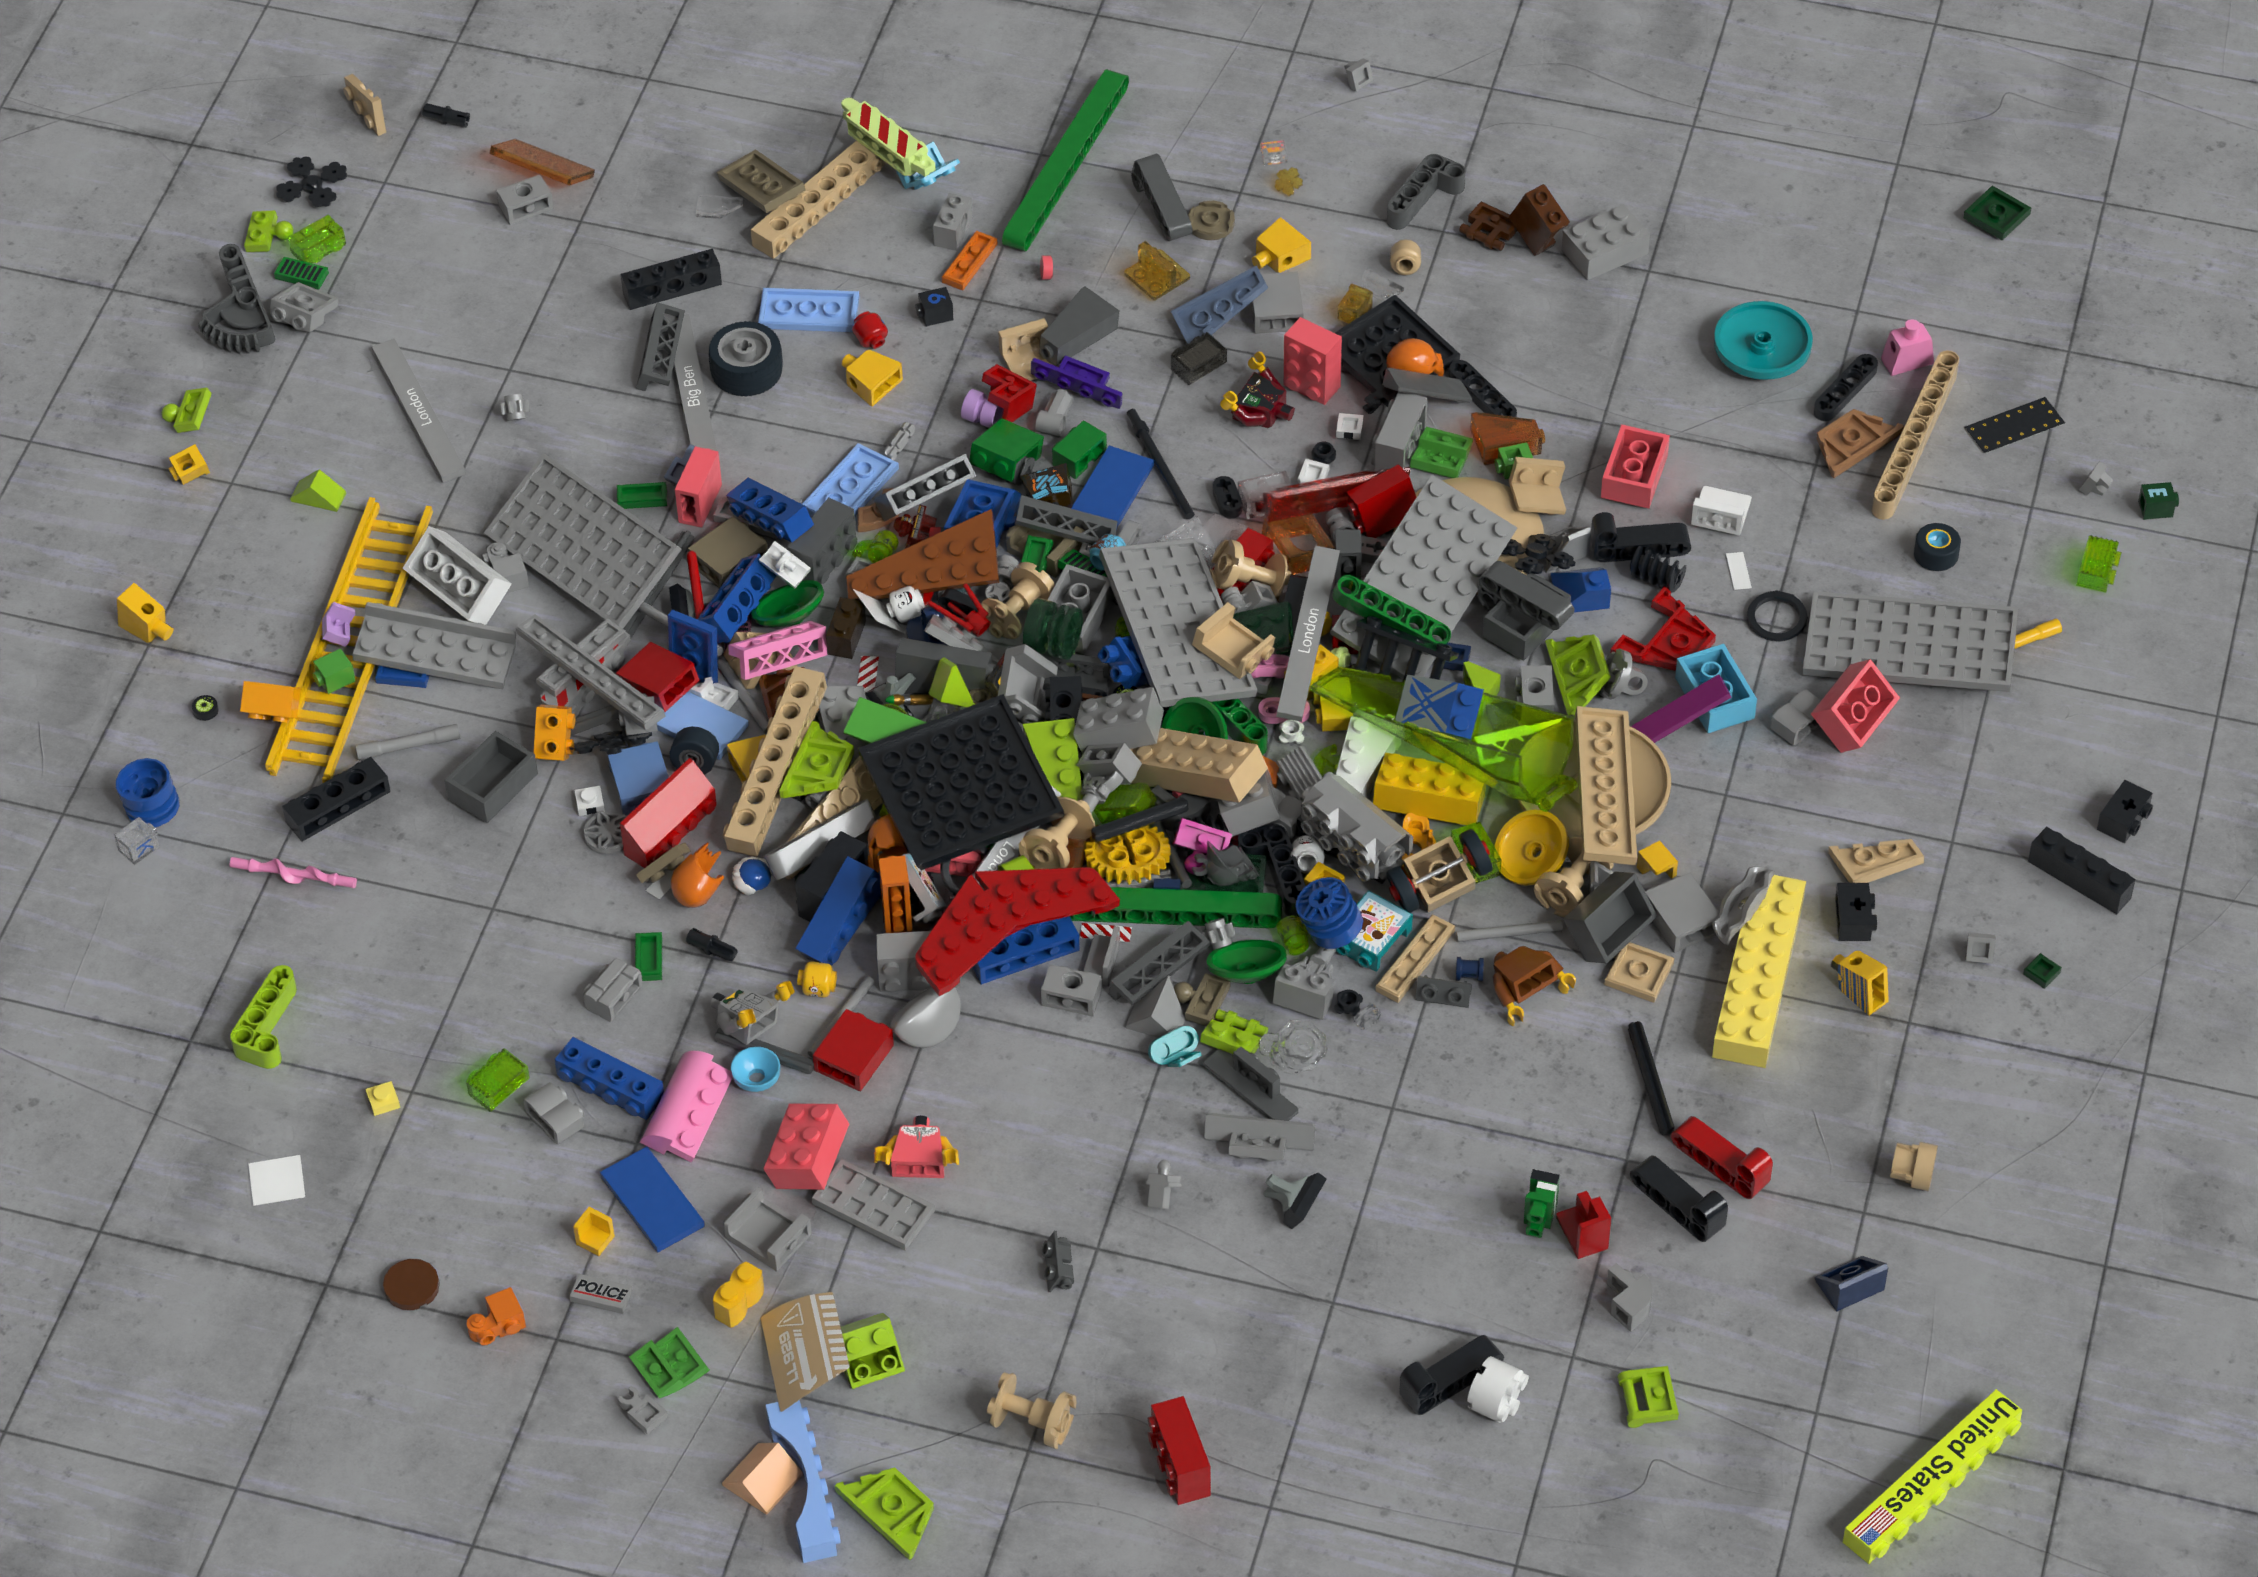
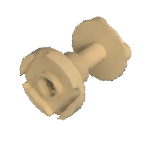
M1231 539L1229 541L1224 540L1219 544L1211 561L1215 563L1214 570L1210 569V574L1216 588L1226 590L1232 587L1236 581L1247 583L1252 579L1269 585L1277 601L1284 585H1288L1292 574L1288 570L1285 555L1277 553L1269 559L1265 568L1257 566L1253 559L1244 557L1241 543Z
M1022 562L1013 569L1011 581L1014 588L1009 592L1010 599L1005 604L993 598H987L982 601V607L989 613L986 618L991 621L989 631L994 637L1018 638L1022 633L1021 623L1016 616L1020 609L1028 610L1032 604L1037 607H1044L1055 584L1044 570L1040 573L1035 570L1037 565Z
M1057 796L1064 810V817L1051 821L1053 827H1048L1046 830L1032 829L1028 831L1019 843L1020 855H1024L1035 866L1034 869L1066 868L1070 862V854L1066 847L1068 845V838L1086 840L1092 836L1091 829L1095 827V821L1089 812L1090 807L1087 802Z
M1579 836L1569 838L1567 857L1572 862V866L1570 868H1563L1560 873H1543L1534 886L1535 895L1546 909H1549L1550 906L1556 909L1554 914L1560 917H1565L1584 900L1580 889L1584 885L1583 876L1585 873L1588 875L1590 873L1591 861L1583 860L1582 837ZM1598 862L1609 870L1614 867L1613 863Z
M1004 1372L998 1383V1388L1000 1389L996 1398H991L987 1408V1413L991 1414L990 1423L995 1428L999 1427L1008 1411L1029 1418V1425L1045 1430L1044 1444L1058 1449V1444L1062 1445L1071 1427L1074 1415L1070 1414V1407L1076 1409V1396L1064 1391L1058 1396L1055 1403L1039 1397L1033 1402L1014 1395L1017 1383L1016 1375Z

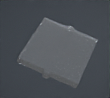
M1213 513L1206 525H1202V530L1196 539L1199 546L1215 552L1222 541H1229V539L1237 541L1248 526Z

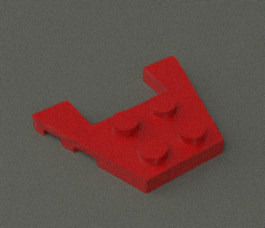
M1663 587L1652 600L1651 607L1669 616L1668 621L1646 646L1623 634L1612 646L1610 653H1616V649L1620 648L1631 653L1632 661L1676 671L1677 658L1710 648L1715 643L1716 634L1696 615L1692 616L1680 600L1676 601L1671 596V591L1668 588Z

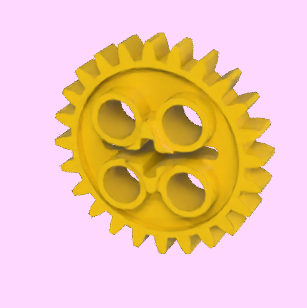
M1148 825L1098 843L1091 836L1089 837L1090 842H1086L1085 861L1087 867L1095 869L1102 878L1106 876L1108 883L1113 879H1116L1118 885L1122 880H1126L1128 885L1131 884L1132 880L1141 883V878L1143 877L1151 880V874L1160 875V869H1166V863L1170 862L1169 839L1164 837V832H1158L1156 826L1149 829Z

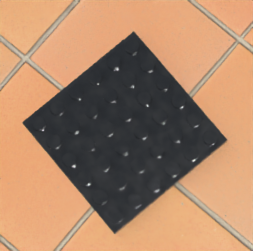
M1004 694L858 748L859 755L908 854H911L916 866L920 870L1064 817V810Z

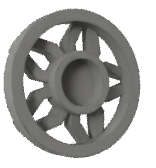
M611 811L597 812L595 816L588 820L584 827V839L589 848L603 854H611L623 850L622 837H619L621 835L620 824H616L623 821L627 816ZM605 819L607 822L602 823L601 820ZM590 838L598 839V845L593 843ZM613 842L620 843L618 845L609 847Z

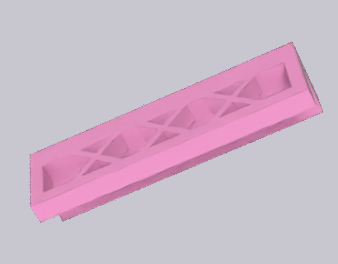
M807 621L729 644V655L740 659L741 678L744 680L827 656L826 626L813 621ZM818 639V650L811 652L808 649L813 640ZM797 645L800 649L796 656L793 658L789 657L790 650L793 646ZM777 651L780 655L775 663L770 664L767 662L771 654ZM756 657L759 662L753 670L749 671V659Z

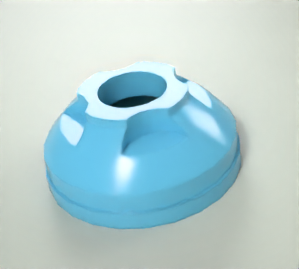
M764 1047L744 1049L734 1057L731 1063V1073L735 1083L747 1091L758 1092L769 1089L777 1082L780 1076L781 1067L777 1055ZM754 1073H762L765 1076L760 1082H752L749 1079Z

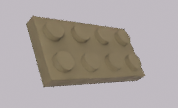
M756 149L717 172L720 181L765 213L776 210L780 205L796 198L798 194L806 190L801 180Z

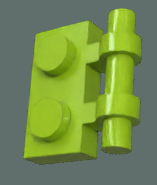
M1218 1009L1215 1019L1219 1021L1213 1019L1201 1033L1200 1042L1231 1054L1240 1047L1248 1052L1255 1053L1261 1042V1037L1256 1036V1034L1266 1037L1268 1027L1261 1025L1258 1020L1252 1018L1247 1020L1239 1017L1238 1013L1231 1010L1226 1012Z

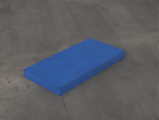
M1109 445L1071 509L1118 521V528L1153 469L1154 460Z
M647 1146L600 1172L602 1180L657 1253L705 1227L704 1220Z

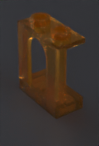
M1310 509L1264 518L1261 534L1271 538L1281 554L1286 556L1288 570L1294 575L1310 570L1314 549L1301 550L1292 543L1290 538L1311 534L1317 546L1335 549Z

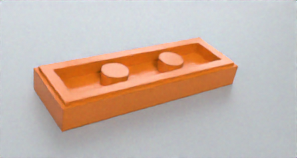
M976 231L943 274L942 283L963 291L997 246V238Z

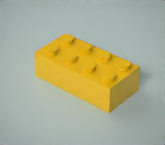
M1385 752L1375 781L1373 804L1381 810L1402 814L1413 813L1429 819L1475 827L1485 798L1488 771Z

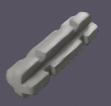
M904 422L899 428L900 430L896 432L888 443L889 446H886L883 450V456L895 460L898 456L897 454L902 451L909 441L908 438H911L915 433V426L909 422Z

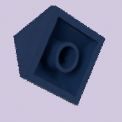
M1860 1256L1814 1278L1837 1312L1884 1291L1888 1266L1887 1263Z

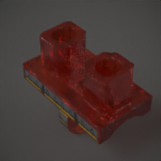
M920 504L917 514L912 519H910L911 516L909 514H904L903 517L895 519L893 527L899 533L898 535L900 537L908 535L904 549L929 538V535L920 533V530L929 533L930 528L935 527L937 518L925 514L926 506Z

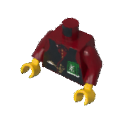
M1260 351L1256 352L1254 357L1248 360V366L1253 370L1258 369L1259 372L1252 374L1238 395L1232 391L1226 392L1223 395L1224 399L1220 402V406L1224 410L1231 409L1232 419L1240 421L1246 427L1261 426L1270 428L1278 417L1290 421L1294 415L1295 408L1286 404V390L1278 382L1270 369L1264 367L1263 364L1266 362V357Z

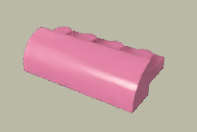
M688 1051L684 1053L640 1143L663 1155L668 1150L692 1162L733 1078L731 1071L712 1062L713 1055L702 1051Z

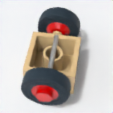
M1473 829L1466 830L1459 835L1463 847L1462 854H1460L1452 837L1449 836L1403 859V867L1408 877L1399 866L1388 870L1386 875L1391 886L1389 891L1394 901H1398L1404 910L1411 913L1420 907L1416 896L1417 891L1429 913L1474 890L1475 880L1466 864L1472 865L1479 876L1491 872L1493 868L1488 856L1490 851L1484 840L1481 841Z

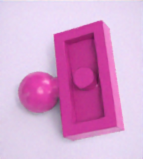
M1181 818L1173 844L1194 850L1193 854L1189 855L1185 860V869L1190 874H1194L1192 867L1203 865L1202 862H1196L1194 856L1198 853L1207 854V841L1212 843L1218 850H1225L1229 846L1232 834Z

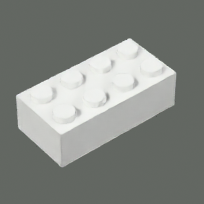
M428 526L403 567L406 572L468 621L484 625L488 623L512 584L448 533Z

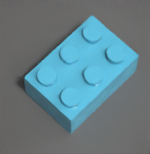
M1725 644L1677 658L1675 679L1684 694L1719 674L1723 678L1732 697L1698 717L1707 733L1755 719L1757 698Z

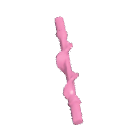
M231 857L230 867L249 870V872L277 873L281 875L285 882L291 884L301 883L306 878L327 882L333 886L338 885L355 888L357 884L356 878L338 875L337 873L325 874L310 865L304 870L288 868L276 858L266 863H260L253 858L247 860Z

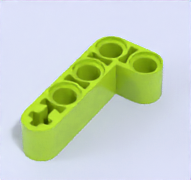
M279 965L270 971L233 1028L230 1038L234 1054L238 1059L266 1069L275 1068L281 1063L282 1055L278 1039L270 1033L297 992L293 970L289 966Z

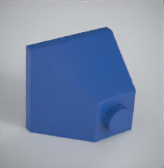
M1597 567L1551 573L1552 584L1571 595L1574 613L1610 609L1611 585L1606 569Z

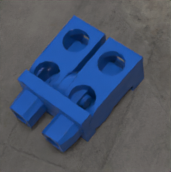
M1131 636L1115 637L1109 645L1103 646L1097 656L1100 661L1108 663L1112 668L1110 676L1114 682H1121L1125 689H1130L1132 686L1140 687L1149 684Z

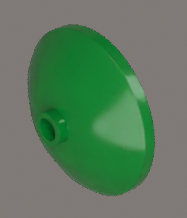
M803 580L795 589L789 584L777 588L759 600V605L752 610V617L756 623L766 627H786L800 624L821 603L824 596L823 586L818 581Z
M1187 697L1180 699L1174 706L1169 708L1163 720L1162 728L1199 735H1204L1205 732V736L1228 739L1227 726L1221 712L1214 704L1204 698Z
M1244 940L1215 949L1208 955L1206 961L1208 970L1219 978L1235 983L1253 984L1277 972L1286 962L1287 954L1286 949L1276 942Z

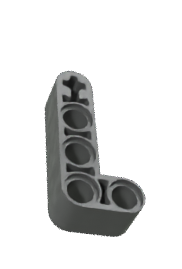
M1156 153L1135 160L1131 173L1133 185L1137 192H1145L1166 239L1172 241L1192 234L1191 221L1160 155Z
M1438 154L1427 155L1388 202V226L1395 230L1404 229L1437 189L1452 195L1462 193L1465 189V167Z
M1495 561L1479 578L1478 599L1488 610H1491L1502 600L1552 630H1558L1574 614V607L1568 599L1502 561Z

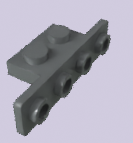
M1242 1047L1238 1048L1233 1055L1218 1049L1204 1061L1206 1069L1267 1118L1289 1121L1298 1114V1107L1280 1094V1077L1278 1073L1261 1063L1254 1053L1248 1052Z

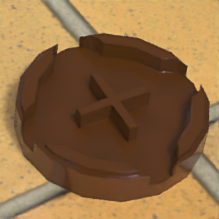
M407 1259L396 1263L388 1270L383 1282L384 1292L389 1302L402 1310H417L426 1303L428 1305L437 1296L440 1286L436 1269L430 1263L421 1259Z

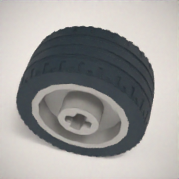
M751 321L735 322L717 331L710 341L708 353L710 372L715 384L724 392L742 397L755 396L771 389L780 379L783 368L782 348L778 336L768 326Z

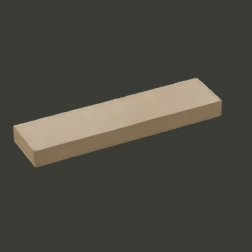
M1432 914L1378 982L1376 992L1399 1003L1418 979V976L1422 974L1455 932V925Z

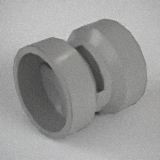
M1338 507L1326 514L1325 521L1328 528H1330L1329 533L1333 541H1335V530H1346V528L1355 530L1354 525L1350 522L1351 517L1347 509Z
M1000 555L997 557L999 581L1012 589L1014 585L1011 581V573L1019 562L1012 556Z

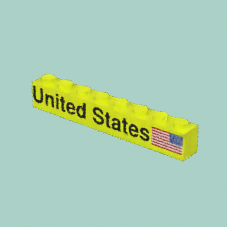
M1996 1389L1845 1527L1843 1543L1868 1564L1876 1557H1883L1895 1539L1901 1540L1914 1522L1919 1523L1924 1519L1928 1509L1933 1504L1937 1506L1944 1500L1948 1490L1952 1487L1957 1488L1971 1469L1973 1471L1977 1470L1988 1453H1995L2008 1435L2013 1436L2017 1433L2022 1425L2020 1420L2023 1410Z

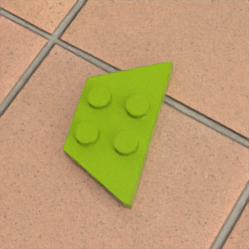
M1594 634L1583 635L1579 638L1575 636L1566 637L1565 641L1555 642L1553 639L1545 641L1567 714L1573 715L1574 718L1577 706L1586 707L1611 678L1600 641Z
M812 721L779 790L780 798L838 789L854 755V746L846 740L839 739L838 735L832 731L825 732L820 728L818 722Z
M895 1467L883 1470L879 1474L861 1476L860 1481L846 1485L843 1482H839L835 1485V1492L905 1557L909 1560L913 1558L934 1510V1503Z

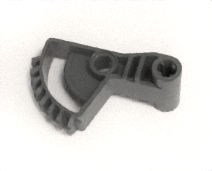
M226 244L220 249L219 257L232 294L203 312V318L198 323V328L207 340H211L213 345L218 344L221 349L227 347L231 352L236 348L239 354L243 349H246L248 353H250L251 349H256L259 352L260 347L275 342V335L240 248L235 244ZM224 320L229 325L242 329L256 328L265 324L267 328L251 333H232L222 330L215 325Z

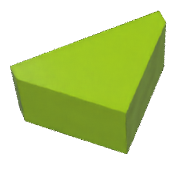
M318 469L299 480L290 500L291 502L337 512L346 495V490Z
M945 657L940 659L929 695L940 702L963 707L975 705L956 664Z
M1467 661L1463 662V681L1465 685L1484 689L1478 711V717L1485 714L1486 705H1491L1499 693L1501 675Z

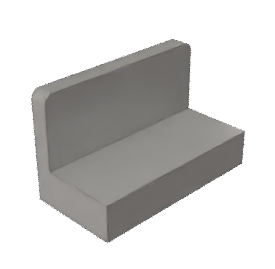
M1114 926L1111 937L1097 934L1093 936L1083 972L1101 975L1102 986L1108 987L1120 947V927Z

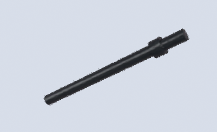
M1135 409L1128 410L1127 416L1133 424L1132 429L1135 435L1141 438L1185 518H1193L1195 513L1149 434L1150 429L1146 422L1141 420Z

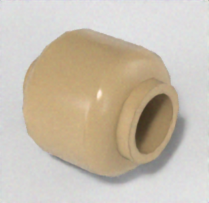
M1405 239L1396 242L1392 246L1390 251L1392 269L1396 273L1406 276L1415 273L1420 268L1421 249L1417 243Z

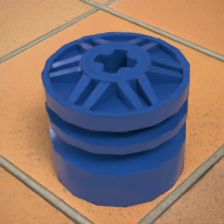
M138 759L127 764L119 772L116 778V790L131 823L142 828H154L169 822L176 815L180 807L179 796L165 764L156 759Z
M1333 877L1317 879L1305 886L1298 895L1296 901L1297 913L1306 926L1310 937L1318 946L1325 949H1337L1349 944L1360 933L1363 925L1362 913L1353 900L1348 887L1341 880Z

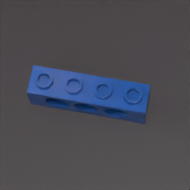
M749 477L726 495L730 502L729 509L736 517L740 516L750 524L754 523L764 531L774 533L779 539L783 538L792 543L814 526L805 505Z
M760 554L740 560L697 619L717 627V644L722 642L728 643L732 640L735 632L748 620L747 616L759 605L760 598L770 590V584L776 578L772 571L759 562V559L762 557Z
M1070 916L1029 925L1004 938L972 968L982 985L1080 951L1079 933Z

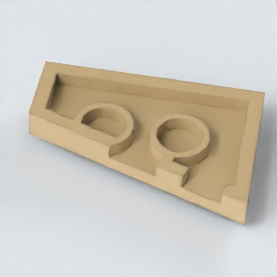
M354 74L344 77L346 85L343 88L344 94L348 101H353L356 112L364 116L367 127L369 129L372 128L377 136L386 133L381 99L378 96L373 97V92L370 89L366 90L364 84Z
M1912 839L1883 841L1878 846L1863 847L1862 843L1852 844V848L1839 849L1838 846H1829L1828 852L1849 883H1868L1924 863V855Z

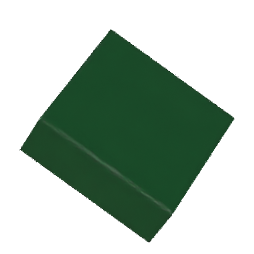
M2040 953L2024 969L2023 975L2045 989L2061 973L2062 967Z

